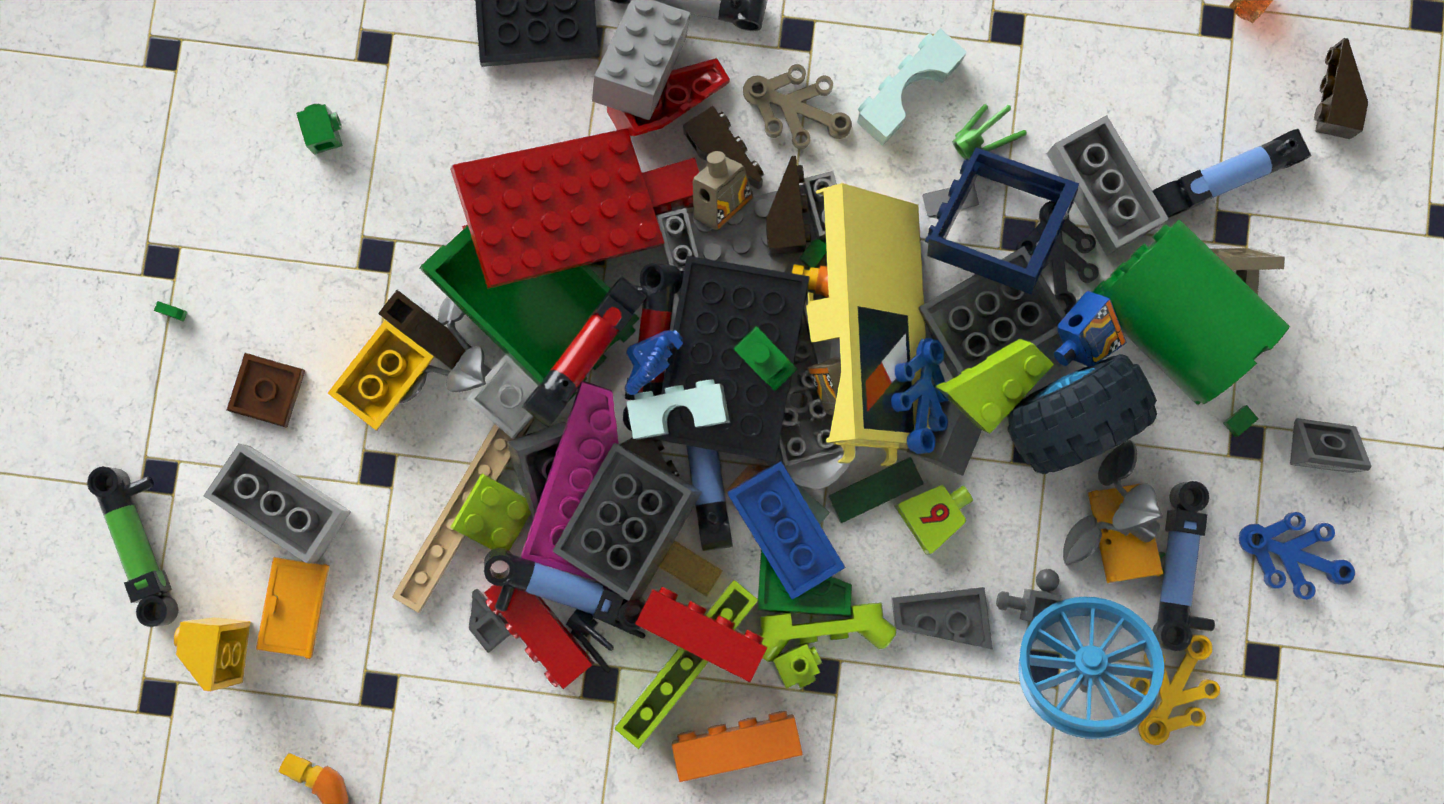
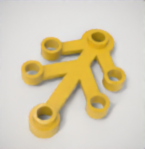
M1192 635L1191 643L1184 649L1186 653L1171 683L1164 666V677L1159 691L1161 702L1157 710L1155 711L1153 707L1148 716L1138 725L1139 735L1146 743L1160 745L1169 738L1170 731L1191 725L1198 727L1205 723L1206 714L1197 707L1187 708L1183 715L1168 717L1173 707L1203 698L1214 699L1220 694L1219 684L1209 679L1202 680L1199 686L1183 690L1197 661L1208 658L1212 653V643L1206 636ZM1194 641H1198L1200 644L1198 652H1193L1191 648ZM1145 653L1144 662L1147 666L1150 667L1147 655ZM1139 677L1132 678L1129 686L1136 689V683L1142 680L1145 688L1140 693L1146 696L1150 688L1149 680ZM1211 683L1213 685V692L1207 695L1205 686ZM1194 711L1199 713V719L1196 722L1191 720V714ZM1153 723H1156L1158 726V731L1155 734L1149 732V726Z

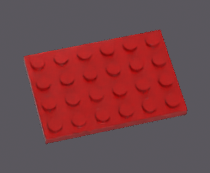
M627 128L458 163L450 168L488 289L660 247L665 243Z

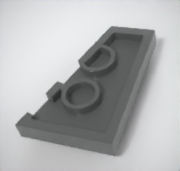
M985 587L891 597L896 629L993 650Z

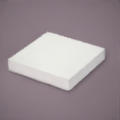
M505 354L485 377L486 385L475 388L466 400L508 436L515 439L533 418L522 406L538 385Z

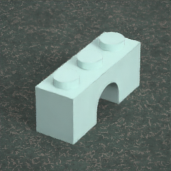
M714 379L696 382V388L684 390L683 385L665 388L666 394L653 396V391L637 393L634 395L635 400L626 401L633 439L639 440L669 434L667 426L668 415L674 408L679 406H685L692 412L695 427L697 428L730 422L723 385L720 383L715 384Z

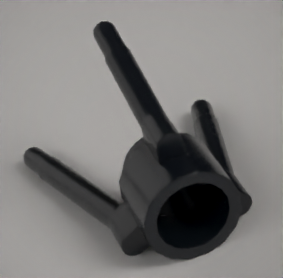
M576 609L566 623L572 629L570 634L582 643L605 672H610V667L586 637L588 638L591 635L609 651L614 649L613 645L595 630L598 622L591 613ZM615 620L614 625L607 623L641 639L646 637L645 633L639 630L626 629L618 620Z

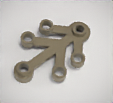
M800 64L792 65L787 73L769 80L763 76H752L744 83L743 96L748 103L758 106L765 123V133L771 138L781 135L783 124L780 119L774 117L770 103L781 107L793 136L792 144L797 149H805L810 143V134L807 130L803 129L797 114L827 126L828 132L833 138L842 139L850 133L852 121L847 114L838 112L832 115L803 103L819 95L827 96L832 92L833 80L829 76H820L815 84L787 95L775 90L791 83L799 85L805 80L806 70ZM793 71H800L802 76L798 79L792 77L791 73ZM827 82L829 88L822 90L819 87V83ZM754 86H761L763 92L756 94L752 88ZM843 120L846 125L843 128H838L835 125V121ZM773 123L777 124L779 130L771 132L768 126ZM804 135L807 141L805 143H798L796 137Z

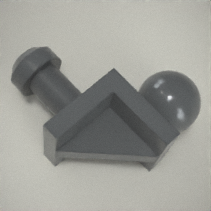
M1043 569L1036 576V584L1041 591L1024 589L1023 598L1009 596V592L1001 591L997 595L996 606L1000 610L1005 611L1007 608L1021 610L1020 619L1032 622L1033 618L1057 601H1061L1062 595L1051 593L1059 585V576L1052 569Z

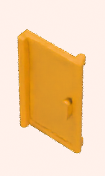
M1139 484L1123 486V488L1128 493ZM1116 488L1088 492L1092 515L1096 517L1097 523L1102 521L1113 524L1114 514L1119 509V505L1123 503L1124 497ZM1106 528L1101 529L1102 537L1099 548L1107 583L1149 576L1159 577L1163 574L1155 538L1145 543L1131 533L1125 536L1118 531L1107 530Z
M273 557L256 650L303 656L306 659L313 657L329 565Z

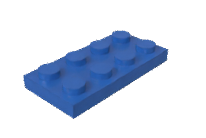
M781 460L727 492L792 600L846 568Z

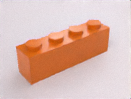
M779 711L769 714V719L757 722L756 717L738 721L739 726L726 728V724L708 727V733L696 735L695 731L677 734L678 739L672 741V749L679 782L803 755L794 715H787V711Z

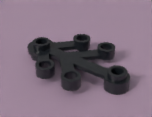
M1049 201L1041 207L1039 211L1040 223L1027 238L1020 240L1016 246V251L1022 248V243H1028L1031 246V251L1028 253L1030 256L1033 254L1036 243L1040 240L1048 223L1049 212H1053L1055 208V202ZM1069 215L1044 266L1045 268L1052 260L1054 296L1057 300L1065 301L1066 308L1063 310L1066 315L1076 304V298L1071 292L1067 291L1065 261L1078 271L1080 280L1085 283L1092 282L1099 275L1096 265L1086 262L1063 242L1062 231L1076 241V249L1080 253H1089L1096 246L1095 238L1091 234H1085L1069 220ZM1087 239L1090 242V248H1084L1081 240ZM1085 268H1089L1092 270V278H1088L1084 275Z

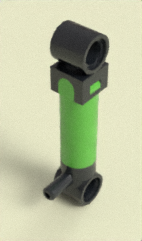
M98 467L88 476V489L97 497L128 579L127 582H124L129 599L131 603H139L136 608L137 619L146 627L169 625L178 615V604L172 597L162 595L171 591L172 588L165 570H159L132 498L133 495L152 488L154 482L151 477L147 476L130 483L128 474L122 469ZM111 475V477L113 478L112 487L109 490H107V488L105 487V481L107 477ZM156 603L162 609L161 616L158 619L153 614V608Z

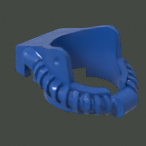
M676 330L663 331L627 348L626 354L633 365L627 384L624 387L627 394H637L640 388L657 377L670 365L666 359L672 353L667 346L671 350L673 347L678 350L683 344L681 341L683 338Z

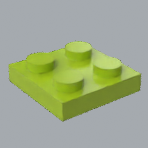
M482 473L452 523L451 528L491 550L504 548L509 551L529 518L531 511L524 496Z

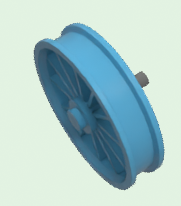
M1074 597L1050 605L1032 620L1022 639L1018 674L1022 691L1029 705L1049 725L1075 737L1105 739L1132 730L1151 712L1164 677V658L1155 634L1136 613L1111 600L1097 597ZM1090 616L1088 646L1083 647L1068 618ZM1094 617L1106 619L1117 624L1100 648L1093 646ZM1060 621L1076 651L1046 633L1045 630ZM1122 628L1127 630L1138 641L1110 654H1105L1106 649ZM1038 639L1066 658L1030 655L1035 641ZM1144 650L1150 668L1111 663ZM1030 665L1067 669V671L1035 683L1030 671ZM1114 675L1151 679L1149 691L1145 696ZM1077 678L1057 707L1052 705L1041 693V691ZM1104 682L1138 703V705L1122 715ZM1093 685H1096L1114 718L1090 720L1091 690ZM1078 688L1082 692L1087 693L1086 719L1078 718L1062 711Z

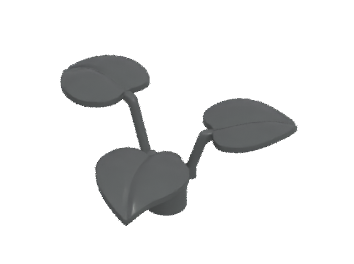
M448 297L441 304L438 321L443 325L447 324L448 329L466 352H464L459 362L456 363V366L451 371L428 365L399 403L408 402L421 391L429 372L448 376L446 388L450 392H463L486 385L485 377L492 369L484 364L483 349L479 346L470 348L456 330L455 322L461 320L465 314Z
M1131 440L1111 451L1101 463L1098 472V479L1101 484L1109 486L1114 483L1115 488L1124 497L1123 503L1119 505V509L1114 514L1113 524L1102 521L1097 523V519L1093 515L1078 521L1069 531L1064 543L1063 560L1066 566L1086 559L1097 549L1102 537L1101 529L1106 528L1118 531L1125 536L1131 533L1145 543L1153 540L1158 534L1160 524L1156 520L1163 518L1157 503L1154 488L1147 483H1143L1132 488L1127 493L1121 485V479H1125L1132 474L1137 462V449L1135 443Z

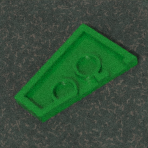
M761 550L757 611L850 617L852 584L831 576L792 600Z

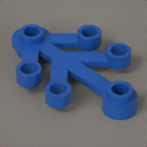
M932 338L922 339L917 347L916 356L909 362L897 364L894 371L895 377L899 382L912 381L915 372L921 369V377L905 392L894 393L891 398L892 407L896 412L908 411L912 403L918 398L915 430L907 436V446L916 454L931 453L935 448V436L932 431H943L948 426L947 416L942 411L939 402H945L949 399L936 388L937 385L945 382L939 366L944 359V349L938 340H933ZM930 408L931 414L928 418V410Z
M1299 512L1288 513L1284 519L1267 527L1259 524L1245 526L1239 533V544L1245 552L1256 556L1264 573V582L1270 588H1282L1286 583V576L1282 571L1275 569L1268 551L1279 555L1293 584V593L1299 599L1308 600L1313 598L1316 589L1313 583L1305 580L1298 563L1325 572L1328 580L1334 584L1344 585L1354 579L1355 569L1349 561H1329L1301 550L1318 541L1327 542L1332 540L1335 536V529L1331 524H1316L1313 530L1285 543L1273 540L1272 538L1287 530L1298 531L1303 529L1306 524L1303 514ZM1293 516H1296L1299 521L1296 527L1291 524ZM1322 527L1327 529V536L1325 538L1320 535ZM1255 533L1260 537V542L1257 545L1252 542V536ZM1341 567H1345L1347 570L1344 578L1339 574ZM1274 573L1279 576V582L1276 585L1271 581V576ZM1304 584L1308 587V593L1305 596L1300 592V588Z

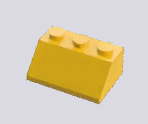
M384 320L328 391V394L378 431L435 357L391 323Z
M214 617L180 622V627L176 629L174 634V645L177 646L176 655L204 691L211 692L243 683L250 621Z

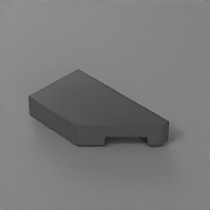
M475 589L472 592L469 630L489 653L511 634L505 627L506 622L499 614L496 615L485 602L487 599L479 589Z

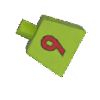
M940 485L899 502L894 507L924 553L932 554L965 524L966 518L960 509L971 503L973 498L965 486H961L949 494L944 485Z

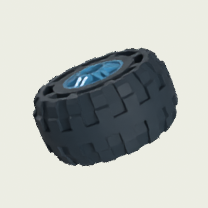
M1119 354L1101 360L1094 366H1087L1065 375L1022 399L1007 415L1009 422L1007 430L1024 463L1030 464L1035 472L1041 474L1054 473L1105 453V451L1128 441L1131 437L1144 431L1156 419L1157 411L1155 404L1157 399L1140 366L1133 364L1128 356Z

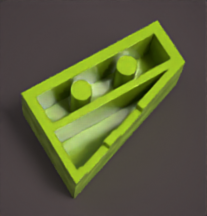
M1018 339L988 356L987 360L972 368L965 369L957 377L937 385L936 388L972 423L990 434L1054 365L1031 342Z

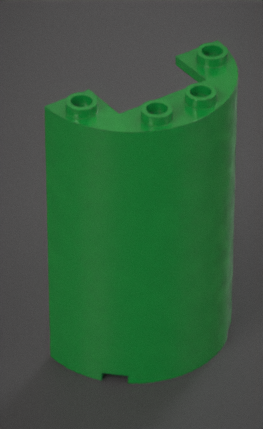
M468 225L446 246L442 245L419 268L537 385L543 381L586 324L589 316L611 289L588 265L488 289ZM635 313L623 330L615 336L604 353L618 340L624 343L634 334L636 329L633 325L640 319ZM604 353L592 367L594 370L607 359ZM576 390L567 402H569L575 396V394L577 393Z

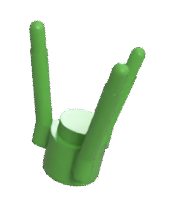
M984 104L964 128L955 134L956 138L952 143L965 160L972 156L975 148L989 152L1027 134L1026 130H1022L981 148V145L984 143L981 135L1011 110L1010 105L1004 107L977 130L974 128L971 130L988 109V106Z

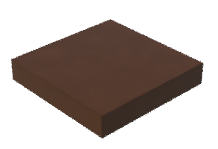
M244 353L226 411L287 428L305 370Z

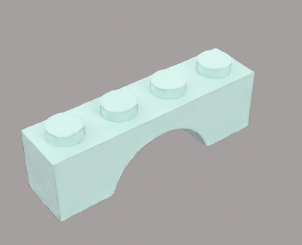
M941 28L934 36L929 33L918 45L920 50L913 57L909 54L898 66L900 71L895 77L892 78L889 75L878 87L880 92L876 97L872 99L869 96L858 108L860 113L857 123L882 146L905 121L906 114L901 102L902 91L911 83L922 79H931L943 83L962 63L967 52Z

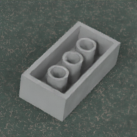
M631 0L594 75L592 102L650 120L686 40L691 12L654 0Z
M1107 115L1058 141L1046 153L1060 177L1079 183L1075 203L1106 256L1153 231L1169 220Z
M239 443L203 495L305 563H318L351 513L350 510L253 447Z

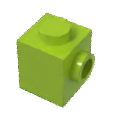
M807 643L793 647L773 659L786 689L795 684H798L799 688L816 681L814 675L820 673L817 665L822 663L815 646L809 648Z

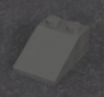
M565 422L507 442L516 475L533 518L566 426Z

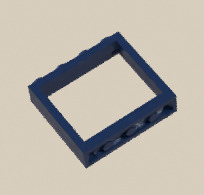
M975 148L970 160L966 159L962 163L959 181L954 179L948 193L950 199L948 203L942 202L936 219H938L936 226L931 225L929 227V232L925 239V242L929 243L927 256L1032 294L1075 202L1079 183ZM978 175L1056 203L1026 268L946 239Z

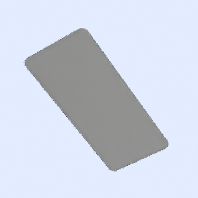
M974 184L961 209L979 205ZM950 188L922 195L927 216L937 215L942 202L948 203Z

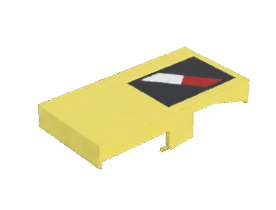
M840 183L816 190L817 194L824 195L829 297L814 301L813 293L809 292L808 305H806L812 343L840 338L841 377L830 437L826 438V442L840 445L843 448L844 454L838 460V463L847 464L853 461L855 446L884 449L886 460L881 463V466H892L897 461V449L908 448L907 436L915 430L918 398L912 403L908 411L896 412L893 409L891 398L894 393L905 392L921 377V369L915 372L912 381L899 382L895 377V366L913 359L916 356L919 342L926 338L925 321L919 310V307L924 304L918 204Z

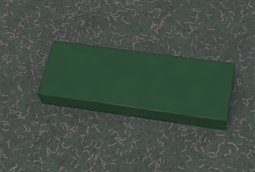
M909 457L829 495L828 498L840 523H843L924 485V482L912 458Z

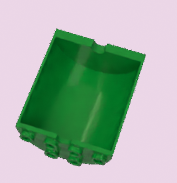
M1179 219L1171 227L1167 224L1162 226L1152 236L1155 240L1154 243L1149 247L1145 243L1141 245L1126 263L1123 262L1110 274V277L1106 281L1103 280L1092 292L1110 298L1123 333L1196 405H1199L1200 403L1206 404L1242 378L1257 364L1254 360L1263 352L1271 350L1285 335L1290 326Z

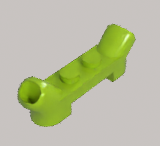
M881 602L851 605V618L792 625L790 613L759 617L761 633L759 635L764 638L762 644L767 646L763 659L767 662H773V659L781 653L791 639L799 638L800 644L818 642V636L830 635V640L849 638V632H858L878 649H885L896 636V627L883 618Z

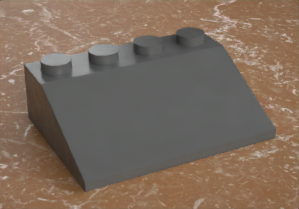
M1025 246L1001 260L1026 268L1031 256ZM975 274L919 307L933 340H938L943 346V361L953 378L960 375L965 369L972 368L987 360L988 356L1018 339L1031 342L1035 346L1058 334L1057 326L1066 316L1042 274L1032 294Z
M614 443L555 545L553 552L626 600L641 599L702 491L669 471Z

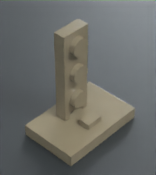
M1210 248L1231 270H1236V274L1257 295L1259 270L1284 269V256L1253 248Z

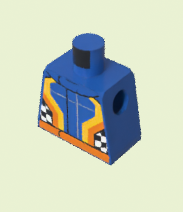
M1090 291L1084 293L1057 326V331L1063 344L1054 352V357L1063 366L1076 361L1090 367L1127 343L1110 298Z

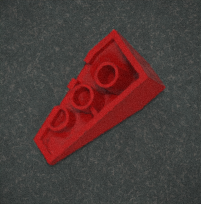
M717 58L671 71L650 120L608 106L607 113L617 130L627 128L630 136H638L664 128L729 84L730 78Z

